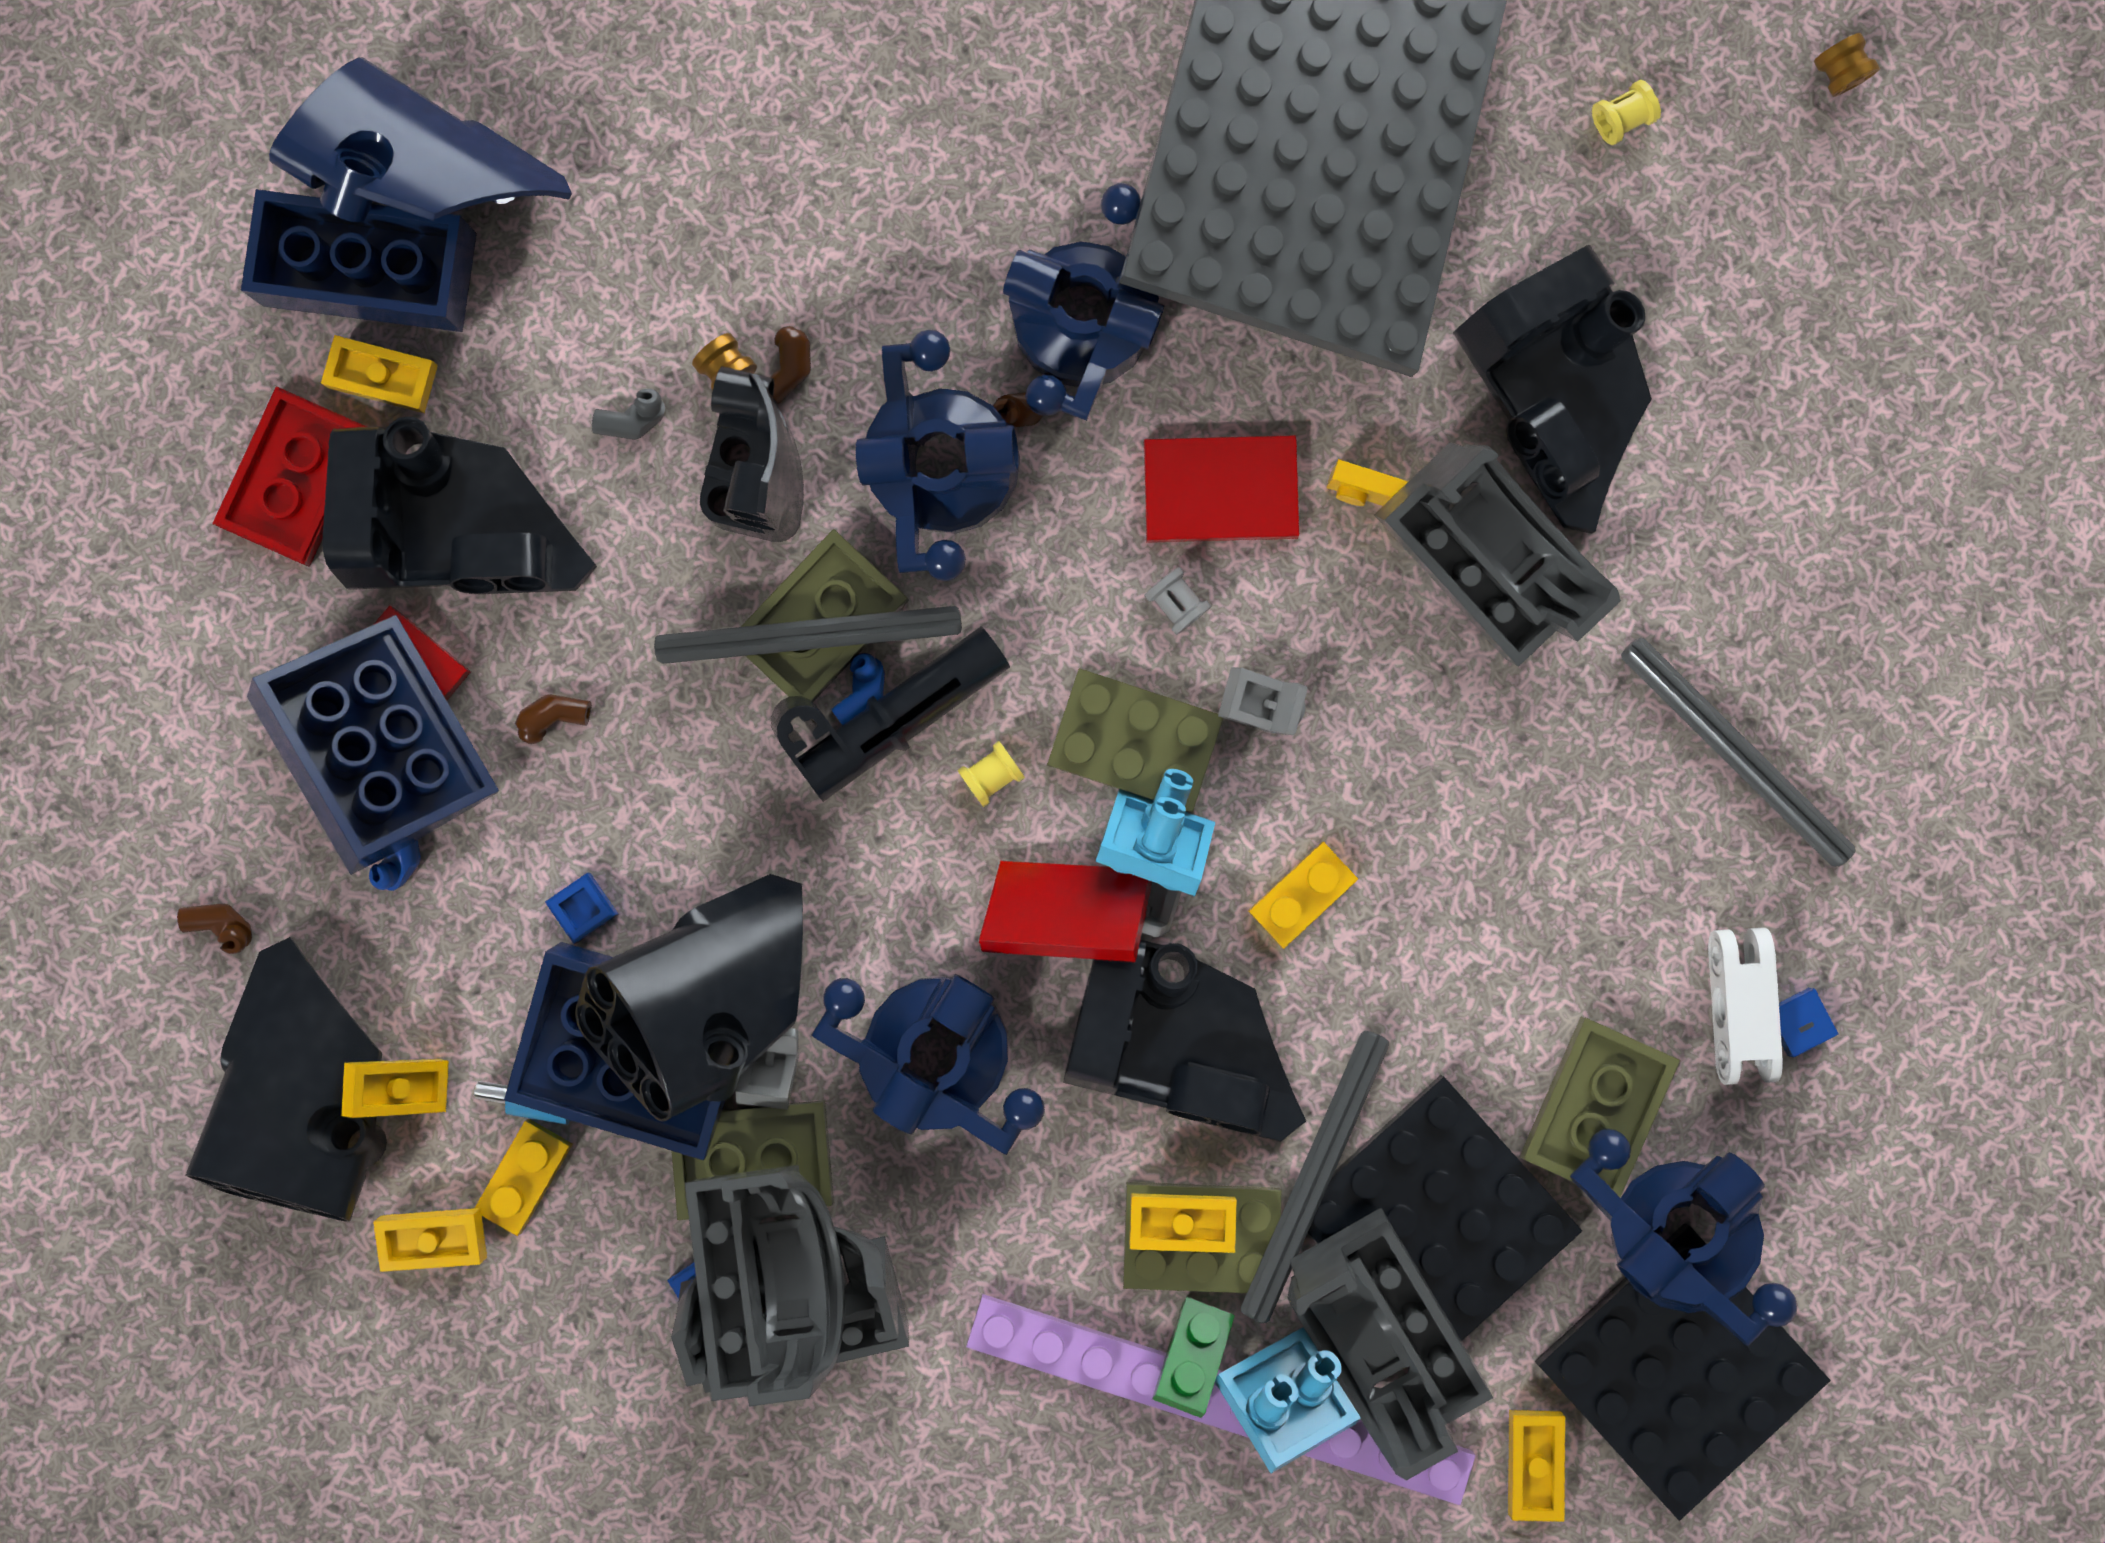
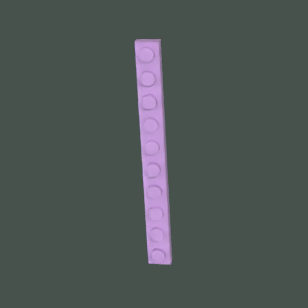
M982 1294L967 1341V1348L1248 1437L1216 1383H1214L1206 1413L1202 1418L1152 1400L1166 1352ZM1361 1420L1304 1454V1456L1457 1505H1461L1476 1455L1472 1450L1456 1445L1458 1452L1414 1477L1404 1480L1395 1474Z

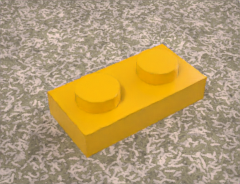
M334 335L321 384L329 389L425 414L438 365L429 359Z
M1338 459L1332 468L1326 488L1337 491L1335 497L1351 505L1365 506L1366 501L1384 506L1409 481Z
M1321 842L1258 900L1248 912L1284 949L1345 893L1358 878L1325 842Z
M421 1059L344 1063L341 1116L361 1118L446 1112L449 1061Z
M531 1119L525 1120L475 1208H481V1214L486 1219L519 1236L528 1224L573 1143Z
M1131 1193L1129 1247L1131 1250L1235 1253L1237 1200L1235 1197Z
M481 1208L381 1215L373 1222L380 1272L480 1265L487 1258Z
M1509 1410L1508 1515L1512 1521L1564 1522L1565 1415L1561 1411Z

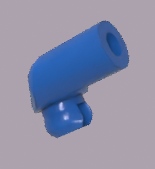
M862 653L855 656L850 664V670L853 672L852 694L831 708L842 725L865 710L870 697L874 696L878 700L884 695L885 670L881 661L874 658L871 654Z

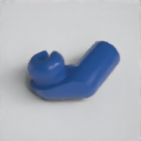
M418 840L384 858L381 863L374 864L371 867L369 879L375 888L394 891L405 885L421 861Z

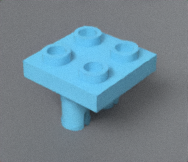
M1166 770L1154 801L1119 789L1095 862L1109 866L1117 872L1132 874L1158 883L1166 889L1181 891L1195 896L1202 879L1215 822L1186 812L1185 805L1193 785V778L1182 770Z
M1303 1327L1219 1373L1215 1380L1216 1385L1271 1474L1352 1427L1361 1419L1337 1381L1341 1373V1363L1338 1357L1328 1350L1318 1351Z

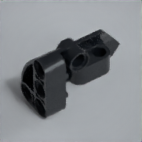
M1587 245L1515 284L1488 301L1453 332V335L1509 420L1506 427L1507 439L1562 527L1592 534L1596 531L1601 509L1619 462L1652 398L1633 338V334L1644 325L1646 319L1645 309L1642 302L1634 294L1624 290L1612 291L1611 287L1615 284L1591 245Z
M721 366L714 382L711 398L712 412L720 414L709 462L704 473L705 478L700 494L701 510L720 529L771 542L789 540L797 533L800 526L804 504V480L795 439L786 419L773 400L774 378ZM738 444L749 446L750 456L746 462L736 461L735 466H730L726 463V455L733 446ZM728 493L724 506V511L727 515L718 516L714 512V503L720 495Z
M408 416L396 419L386 429L382 427L332 429L328 449L323 553L329 570L346 589L451 586L456 591L468 594L576 591L597 567L543 499L506 448L430 432L423 421ZM422 444L414 453L406 454L413 445Z
M769 874L693 908L679 919L672 931L588 968L575 1011L580 1032L655 1119L662 1122L667 1121L705 1100L720 1102L728 1099L734 1094L740 1075L795 1024L798 1012L802 964V883Z
M290 937L259 951L222 1047L220 1063L225 1074L185 1176L216 1190L238 1197L350 1222L366 1179V1175H364L366 1168L374 1165L382 1158L386 1150L387 1138L382 1128L376 1125L377 1117L350 1118L341 1116L344 1063L382 1061V1052L346 1011ZM360 1130V1138L357 1143L348 1149L350 1138Z
M1140 940L1136 962L1093 959L1063 1083L1166 1108L1167 1113L1177 1117L1278 1142L1284 1140L1306 1122L1274 1046L1255 988L1197 960L1194 953L1188 947L1179 943L1161 945ZM1166 959L1177 961L1183 967L1184 979L1177 983L1166 981L1159 973L1158 964Z

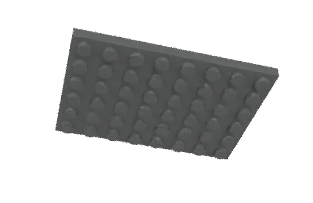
M1194 0L1119 283L1409 377L1414 376L1420 368L1507 0Z

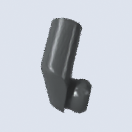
M653 389L638 391L634 403L624 413L595 409L592 418L593 434L631 440L643 437L664 416L665 405L660 394Z

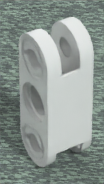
M1767 928L1748 929L1743 943L1745 964H1740L1738 945L1734 933L1730 929L1713 930L1709 936L1708 954L1715 1061L1718 1077L1724 1085L1737 1084L1741 1071H1743L1742 1061L1755 1060V1066H1757L1759 1075L1765 1083L1778 1082L1782 1075L1783 1058L1776 954L1772 935Z

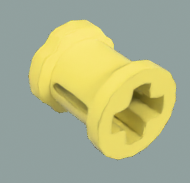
M1638 80L1629 87L1628 92L1609 102L1603 99L1593 104L1592 117L1603 140L1610 145H1614L1622 141L1624 133L1643 123L1651 125L1657 122V119L1661 117V108L1651 86L1646 81Z
M1000 741L996 742L993 745V751L970 768L962 766L957 770L983 807L990 803L989 797L1008 783L1013 780L1020 782L1025 778Z

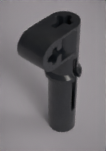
M980 626L877 700L874 696L870 697L867 701L866 709L837 730H834L820 709L810 699L802 696H790L781 700L776 705L771 715V728L782 748L818 797L824 802L893 751H906L909 749L910 746L907 741L1010 668V665L994 640ZM799 716L816 740L828 731L830 735L797 758L796 754L807 747L800 734L793 729L790 723Z

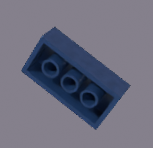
M256 189L241 291L263 307L463 332L477 233L460 215L447 214L432 221L390 206L372 204L364 221L351 222L341 219L326 210L320 203V197Z

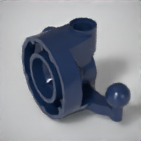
M1117 183L1112 185L1102 196L1100 204L1102 213L1113 224L1125 225L1137 218L1141 197L1137 190L1129 184ZM1080 241L1054 247L1044 255L1030 249L1027 252L1018 250L1011 263L1005 280L1003 294L1009 296V305L1018 347L1032 367L1043 374L1030 382L1025 395L1028 406L1038 415L1050 416L1062 411L1087 421L1102 384L1113 382L1133 368L1143 351L1149 349L1165 305L1158 303V295L1119 283L1126 257L1110 246ZM1081 285L1094 287L1103 294L1107 304L1109 301L1114 304L1106 326L1098 325V320L1096 319L1089 321L1075 320L1068 316L1060 305L1058 308H1054L1053 305L1057 295L1068 287L1070 289ZM1064 385L1079 387L1075 397L1066 393Z
M928 329L919 332L911 343L882 346L883 375L887 402L880 407L867 431L866 438L857 439L856 465L862 486L870 485L871 491L887 512L896 517V550L899 573L928 571L932 577L938 580L949 581L957 578L965 568L966 557L964 550L956 542L943 539L932 544L927 553H919V529L957 534L982 527L1004 509L1017 486L1020 454L1014 425L1009 426L994 406L968 391L942 388L916 396L909 392L905 362L912 361L921 370L932 372L942 368L950 357L949 341L944 334L937 330ZM941 434H947L952 438L959 439L963 443L965 439V456L968 472L964 473L959 469H955L948 476L939 479L929 478L921 472L917 473L916 458L919 447L921 445L924 446L932 437Z
M954 974L953 978H920L895 990L875 1011L866 1038L863 1040L838 1028L842 1020L851 1019L862 1010L865 996L861 986L849 978H839L832 981L826 987L823 995V1004L826 1011L811 1035L826 1046L859 1064L861 1077L872 1100L876 1103L872 1109L873 1112L890 1125L910 1135L915 1132L916 1128L920 1130L952 1129L961 1126L981 1141L1007 1155L1021 1131L1036 1127L1043 1119L1045 1113L1044 1102L1037 1092L1028 1088H1019L1006 1097L1003 1105V1114L1006 1122L1002 1128L979 1112V1108L999 1087L1008 1062L1007 1029L996 1005L993 1003L995 998L974 983ZM933 1018L966 1038L964 1042L960 1041L956 1047L957 1060L954 1067L949 1073L938 1076L936 1081L939 1083H931L910 1070L906 1064H910L912 1061L911 1047L913 1042L919 1035L930 1031L934 1025L931 1023Z
M1612 1129L1600 1130L1593 1135L1588 1145L1589 1157L1570 1175V1178L1611 1221V1240L1617 1268L1637 1292L1660 1307L1687 1313L1705 1310L1746 1346H1749L1768 1326H1785L1794 1319L1798 1307L1796 1297L1789 1288L1782 1284L1768 1283L1759 1287L1753 1295L1752 1306L1754 1312L1749 1317L1730 1301L1743 1292L1759 1267L1764 1241L1759 1210L1763 1199L1760 1191L1765 1187V1184L1748 1164L1735 1154L1728 1152L1723 1158L1716 1156L1706 1165L1688 1161L1657 1165L1631 1181L1620 1198L1598 1174L1603 1169L1617 1170L1627 1163L1631 1153L1629 1141L1622 1133ZM1693 1204L1709 1212L1717 1223L1715 1224V1234L1711 1241L1701 1248L1690 1249L1684 1261L1678 1252L1661 1236L1666 1227L1668 1213L1676 1208L1690 1207Z

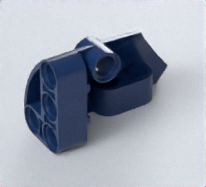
M358 57L336 70L308 96L279 132L269 153V161L308 187L317 189L324 186L320 203L331 214L351 222L364 221L367 218L373 201L433 221L463 208L489 201L497 204H506L520 196H551L569 200L572 195L565 177L482 123L474 120L462 121L363 57Z

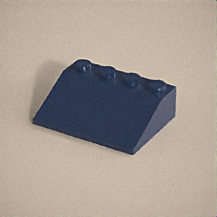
M397 615L252 678L247 698L350 875L398 852L499 792L495 782Z
M564 942L545 951L504 1100L705 1160L726 1100L720 1102L705 1100L667 1121L662 1122L655 1119L589 1044L577 1025L575 1016L576 1005L588 968L612 957Z

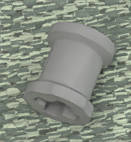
M1180 567L1165 576L1144 595L1149 602L1155 601L1174 624L1172 631L1176 635L1189 627L1212 607L1207 600L1201 602L1183 580L1184 571ZM1171 592H1173V594L1177 597V599H1178V600L1182 603V605L1185 607V611H1184V610L1182 609V607L1178 604V602L1173 598V596L1171 595Z

